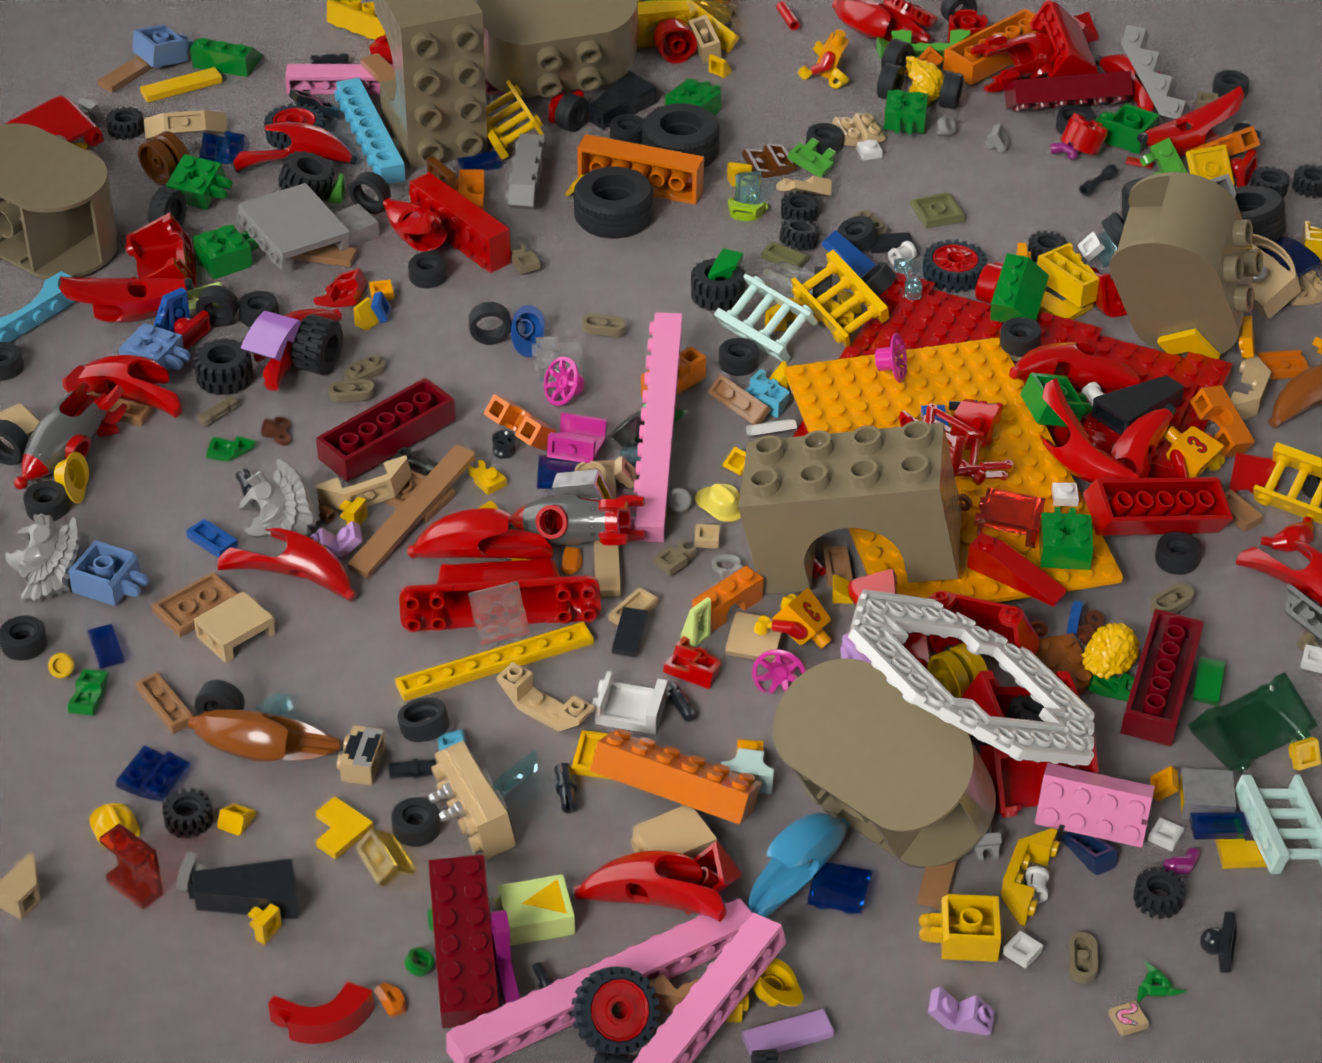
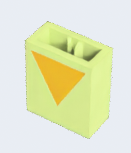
M563 874L497 886L498 897L493 898L495 911L506 910L510 928V946L575 934L574 913Z

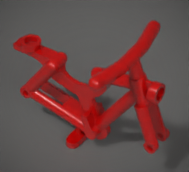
M928 404L926 415H924L922 421L928 424L941 423L935 419L936 415L953 425L950 428L944 424L948 444L951 446L949 451L955 477H971L972 482L978 486L985 479H1007L1008 474L1004 471L987 470L1011 469L1013 466L1011 460L980 462L978 465L980 449L984 448L987 443L984 438L985 434L981 431L984 423L982 417L974 418L970 427L938 409L935 404ZM902 410L898 417L901 427L909 422L919 421L905 410ZM964 450H971L969 464L962 458Z

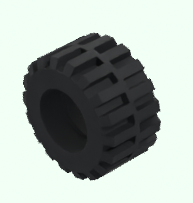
M296 151L285 157L278 178V186L281 187V190L306 183L323 201L329 195L335 171H333V166L327 160H324L323 157L306 151Z
M716 258L706 259L703 262L697 263L691 272V299H693V302L698 304V307L706 308L708 311L714 310L716 312L718 308L724 311L732 309L745 293V279L743 276L746 273L744 268L739 265L736 270H733L732 276L729 279L716 277L714 281L709 279L708 275Z
M314 314L307 315L302 320L292 344V362L294 366L322 376L330 373L339 359L343 345V330L340 322Z
M223 338L222 340L216 339L212 342L204 343V346L198 348V351L194 354V366L197 384L200 385L202 390H206L210 394L214 393L215 395H229L230 393H238L239 390L247 388L246 385H250L251 379H253L251 353L241 349L243 342Z

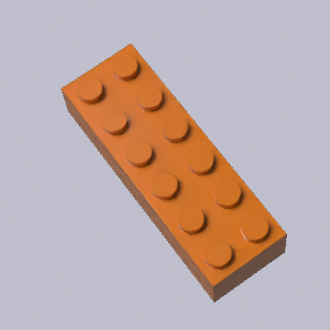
M1025 8L946 48L944 51L943 69L963 74V81L973 85L1014 64L1008 54L984 58L985 54L972 55L970 51L972 47L985 43V39L996 34L1004 35L1009 40L1018 36L1035 33L1036 31L1031 30L1029 23L1036 14Z
M585 134L577 147L578 177L581 174L585 175L592 170L602 167H625L638 171L652 184L654 197L696 205L703 193V156Z
M622 729L613 730L597 743L590 772L739 825L754 811L762 782L755 780V776L751 774H738L730 771V768L726 765L706 763L705 759L700 756H686L681 754V751L677 748L670 746L664 748L655 745L656 742L651 739L632 737L630 732Z

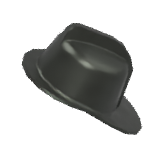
M638 411L625 419L613 430L609 438H613L622 447H627L631 444L638 446V443H640V425H643L640 419L641 412Z

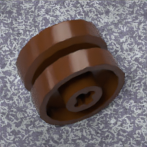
M163 131L153 139L144 142L139 146L137 152L139 162L146 175L160 185H164L169 181L183 155H189L181 139L170 131Z

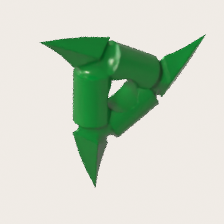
M1144 961L1148 974L1141 983V986H1139L1137 1004L1148 994L1151 997H1166V995L1174 996L1189 991L1172 987V983L1162 971ZM1157 982L1160 986H1155L1152 984Z

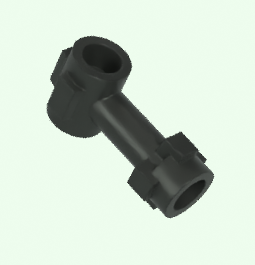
M407 447L398 449L396 453V458L406 455L410 469L412 467L421 469L422 474L428 475L438 464L436 461L428 458L424 461L412 457V451Z

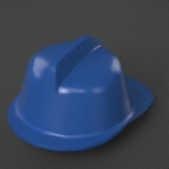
M532 305L520 307L511 320L510 333L512 344L515 350L525 357L538 355L543 347L545 320L541 311Z

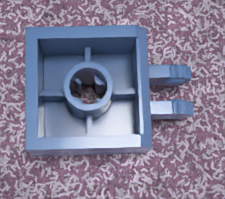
M165 24L134 29L133 52L151 67L160 68L164 65H177L180 62L187 61L188 51H191L190 47L194 42L189 40L186 35H177Z
M143 323L119 347L120 355L149 358L166 368V370L169 368L181 370L184 365L183 362H188L191 359L190 353L184 349L182 335Z
M94 540L68 571L72 593L116 606L124 595L138 597L141 593L139 586L144 588L149 583L147 576L140 571L139 559L134 552Z

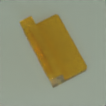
M371 828L355 847L378 885L386 886L398 871L411 875L416 871L393 834Z

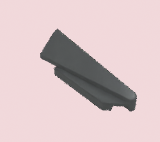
M1289 583L1286 587L1288 603H1285V612L1291 619L1308 632L1313 633L1322 642V608Z

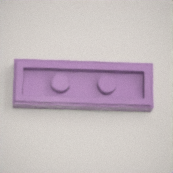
M824 1009L742 1031V1039L750 1057L752 1056V1050L776 1049L777 1053L834 1036V1030Z

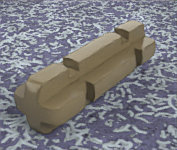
M232 395L226 397L223 401L207 409V412L204 411L199 414L198 422L204 427L208 426L213 421L229 413V410L232 411L237 408L238 400Z

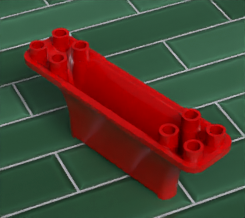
M549 557L547 559L464 564L445 563L439 568L436 584L406 586L400 591V622L403 628L409 632L534 623L564 624L568 622H592L599 616L601 611L599 581L593 576L561 577L557 570L556 562Z

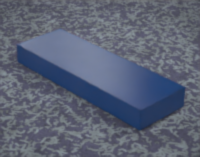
M836 230L821 244L829 252L834 250L860 278L876 265Z

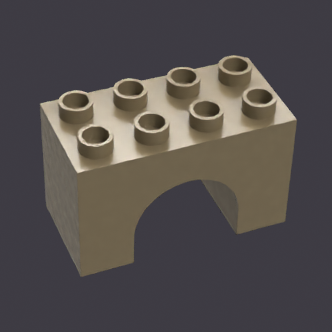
M374 0L375 14L387 36L395 71V79L380 82L382 117L393 138H396L401 148V154L409 169L426 166V159L432 156L440 162H446L488 153L483 13L475 0Z
M913 421L903 427L878 429L874 426H862L851 432L830 434L826 431L817 430L799 437L779 438L774 435H766L756 441H748L738 508L756 573L763 577V595L802 592L807 587L811 590L816 539L827 532L843 528L870 530L890 540L903 557L908 583L958 579L962 510L944 423L928 424L924 421Z

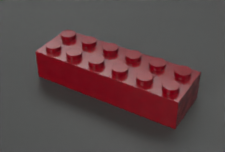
M1131 71L1013 80L1004 85L1006 109H1012L1013 112H1022L1032 107V111L1043 110L1051 106V109H1059L1069 104L1083 106V104L1090 103V106H1097L1108 101L1109 104H1119L1121 101H1127V97L1133 95Z
M425 377L316 437L318 460L348 482L394 456L398 449L402 447L408 448L455 421V399Z
M1159 609L1154 610L1124 712L1120 734L1171 747L1205 621Z
M484 855L428 860L441 1028L464 1025L477 1019L482 1014H488L499 1009Z

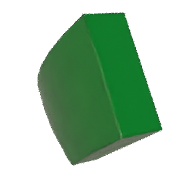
M723 248L717 256L708 278L714 281L716 277L729 279L732 276L733 270H736L743 261L744 253Z
M212 436L206 458L226 462L232 461L255 447L256 441L236 436L233 442Z

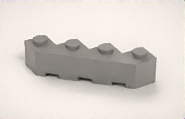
M1127 25L1121 45L1162 120L1170 122L1187 114L1189 108L1187 102L1171 97L1176 84L1173 77L1158 73L1163 60L1160 53L1145 49L1149 39L1147 30Z
M520 134L519 139H516V155L512 158V173H509V190L505 191V202H508L510 208L535 210L536 192L539 193V178L542 176L543 159H545L546 153L545 135Z

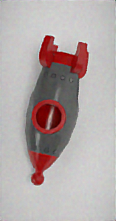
M79 365L73 369L63 380V387L68 394L50 409L29 437L22 460V476L14 480V486L18 490H24L27 488L29 480H37L54 473L57 463L67 459L73 452H78L86 458L90 450L91 438L97 432L101 423L106 426H112L125 413L128 407L125 403L120 404L114 411L109 410L121 397L124 389L120 385H116L108 395L104 392L81 415L75 416L88 398L86 391L89 389V385L84 381L78 383V378L85 368Z
M579 494L552 495L530 502L518 509L510 516L509 525L512 523L520 531L540 534L551 544L579 546L586 542L600 540L601 544L606 546L624 545L628 541L645 540V530H630L631 512L629 507H644L646 503L644 497L636 495H622L616 499L591 498Z

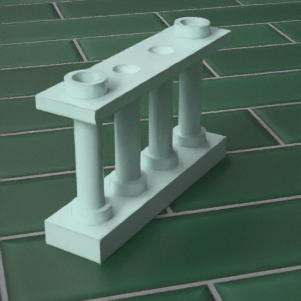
M745 274L743 278L749 285V288L731 311L725 312L718 308L714 316L723 327L742 338L753 341L761 350L779 361H786L787 363L791 357L786 351V345L805 321L816 326L818 322L813 316L814 311L806 305L800 306L769 288L759 277L754 276L752 278ZM756 292L765 296L747 320L743 322L738 320L737 316ZM773 301L781 305L780 309L763 330L758 332L754 329L755 323ZM789 311L798 316L780 340L773 341L770 339L771 333Z
M1242 775L1235 788V799L1270 874H1281L1288 860H1318L1322 867V819L1300 775H1294L1288 788L1259 789L1252 775ZM1263 799H1289L1293 808H1268ZM1273 819H1298L1302 828H1278ZM1282 839H1308L1312 849H1288Z

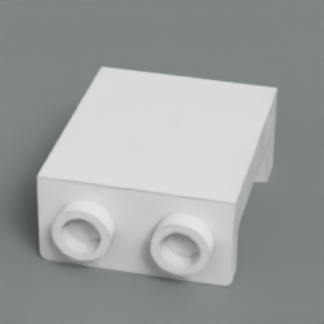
M607 671L605 679H600L599 696L598 698L594 697L592 705L595 706V710L592 712L595 713V724L656 735L667 701L668 680L657 679L655 688L652 689L614 682L613 672Z

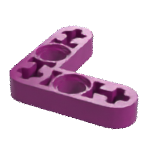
M506 910L491 912V932L495 972L503 1005L508 1002L520 999L511 964L508 916Z

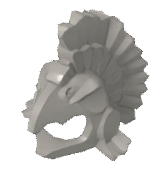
M282 459L276 460L277 470L274 472L273 479H267L262 471H258L246 479L252 488L241 500L239 510H260L259 516L253 518L251 527L244 528L247 534L253 537L271 536L270 531L265 530L266 528H283L306 536L310 535V527L316 526V521L320 520L318 515L320 514L319 497L315 493V487L311 485L310 481L300 475L297 469L293 468L289 463H285Z
M34 514L33 518L36 524L23 527L17 532L18 535L29 541V545L24 551L17 550L13 554H9L7 551L6 560L27 581L28 586L21 594L23 602L32 599L35 603L42 602L44 597L50 599L55 592L59 595L63 591L69 592L71 583L68 571L91 545L89 535L85 532H79L78 519L72 517L69 525H64L59 530L54 526L52 516Z

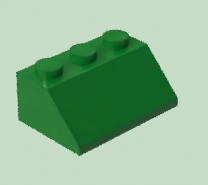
M198 38L190 47L193 68L205 70L215 67L219 73L248 77L262 58V53L253 47L227 43L225 41L209 40L207 38Z
M1007 253L991 302L990 320L1004 323L1012 318L1025 317L1036 321L1049 275L1029 257Z

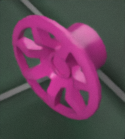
M894 333L890 347L876 349L875 363L878 371L892 370L896 381L901 383L904 382L907 374V353L901 335Z
M564 356L555 359L548 367L544 377V393L547 400L553 405L561 406L568 403L573 396H577L582 392L584 379L579 374L576 363L571 358ZM565 361L571 365L568 369H566ZM557 363H559L560 373L553 369ZM551 374L556 380L548 383ZM557 388L555 391H553L551 397L548 389ZM561 394L563 400L556 401L559 395Z
M772 649L758 656L752 668V676L757 688L763 692L767 691L760 681L771 679L772 684L768 693L773 694L778 684H782V688L786 692L789 682L793 683L798 678V676L794 675L797 666L801 674L806 669L801 660L791 652ZM770 655H776L772 663L768 662L764 658ZM759 663L765 669H768V672L757 675Z

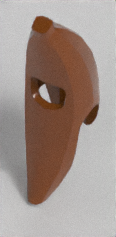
M1322 363L1302 371L1292 378L1281 390L1272 410V418L1267 422L1272 428H1277L1280 424L1310 409L1313 405L1322 404Z
M236 709L213 710L198 716H190L188 719V728L194 729L196 734L208 745L232 756L255 762L308 760L338 752L342 745L340 738L313 726L264 712Z

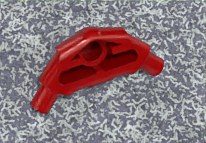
M1306 516L1303 518V522L1285 527L1280 532L1274 534V537L1262 536L1260 545L1272 547V550L1284 551L1286 553L1298 551V544L1295 541L1309 545L1314 539L1313 520L1311 517Z

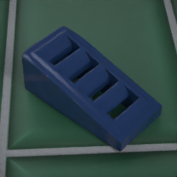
M1067 832L1061 835V840L1096 876L1116 868L1117 850L1102 839L1074 832Z

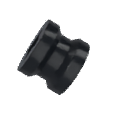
M508 430L495 432L492 435L493 455L499 459L513 457L516 452L514 445L515 435Z

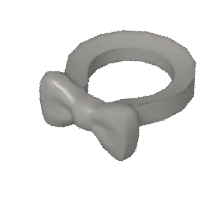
M732 554L716 556L711 562L712 569L720 574L721 581L743 567L740 558ZM723 561L735 563L734 568L729 570L720 568L717 565Z

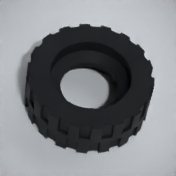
M166 187L156 190L149 204V223L170 212L182 227L187 210L185 195L182 191Z

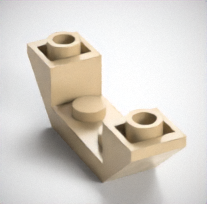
M209 110L170 112L144 119L146 140L153 139L163 131H170L173 134L207 132V135L228 133L225 112Z
M1255 353L1254 357L1242 360L1239 370L1240 373H1243L1241 382L1252 385V390L1249 391L1248 395L1233 391L1230 398L1242 420L1257 416L1268 390L1271 370Z
M407 456L384 462L385 475L343 489L338 478L315 485L320 503L329 508L343 510L339 506L344 500L353 503L357 497L366 499L367 506L396 497L412 476Z
M514 662L497 676L498 683L518 710L558 732L580 725L595 710V706L575 695L563 704L533 687V673Z

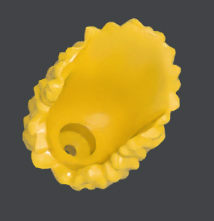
M914 56L906 57V68L909 73L908 76L913 79L909 92L927 93V105H930L931 102H934L940 96L944 74L933 63H928L926 60L921 61Z
M1122 622L1119 624L1109 623L1099 627L1092 635V639L1088 642L1084 653L1081 654L1084 658L1082 660L1083 665H1085L1084 670H1089L1099 678L1105 677L1106 680L1115 674L1122 675L1124 672H1127L1128 669L1132 668V664L1136 663L1140 651V643L1137 636L1133 633L1134 630Z

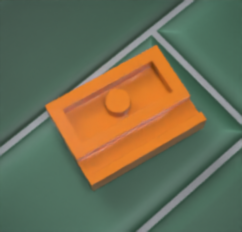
M1301 350L1257 353V356L1271 370L1270 380L1294 378L1309 368L1304 356L1301 355Z

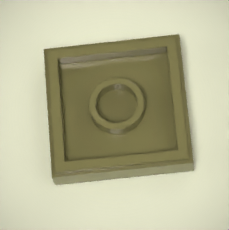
M949 192L910 199V206L925 229L965 222L964 213Z

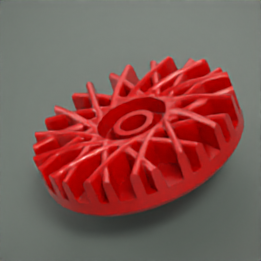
M906 0L882 1L885 6L927 28L932 29L938 20L935 15L914 5L912 2Z

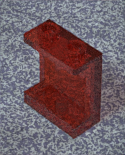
M988 487L985 497H980L978 510L981 512H976L973 526L978 527L977 536L983 532L984 527L1026 535L1025 546L1035 548L1046 498Z
M120 823L99 837L100 844L115 854L118 866L105 875L106 882L142 910L164 895L157 851Z

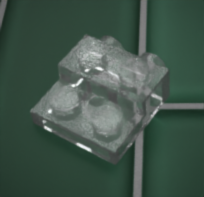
M781 261L764 268L761 280L774 291L784 293L788 298H795L791 291L793 289L791 279L795 277L803 284L814 276V272Z
M558 336L536 337V343L532 344V356L537 357V359H534V372H539L540 382L544 381L550 364L562 356L571 358L576 363L579 374L585 379L580 341L559 342ZM565 361L566 369H568L571 365ZM557 363L553 369L560 373L559 363ZM550 374L548 381H555L556 378Z
M517 581L468 593L476 634L481 646L485 645L488 648H493L500 645V641L510 639V641L516 642L524 639V635L530 634Z

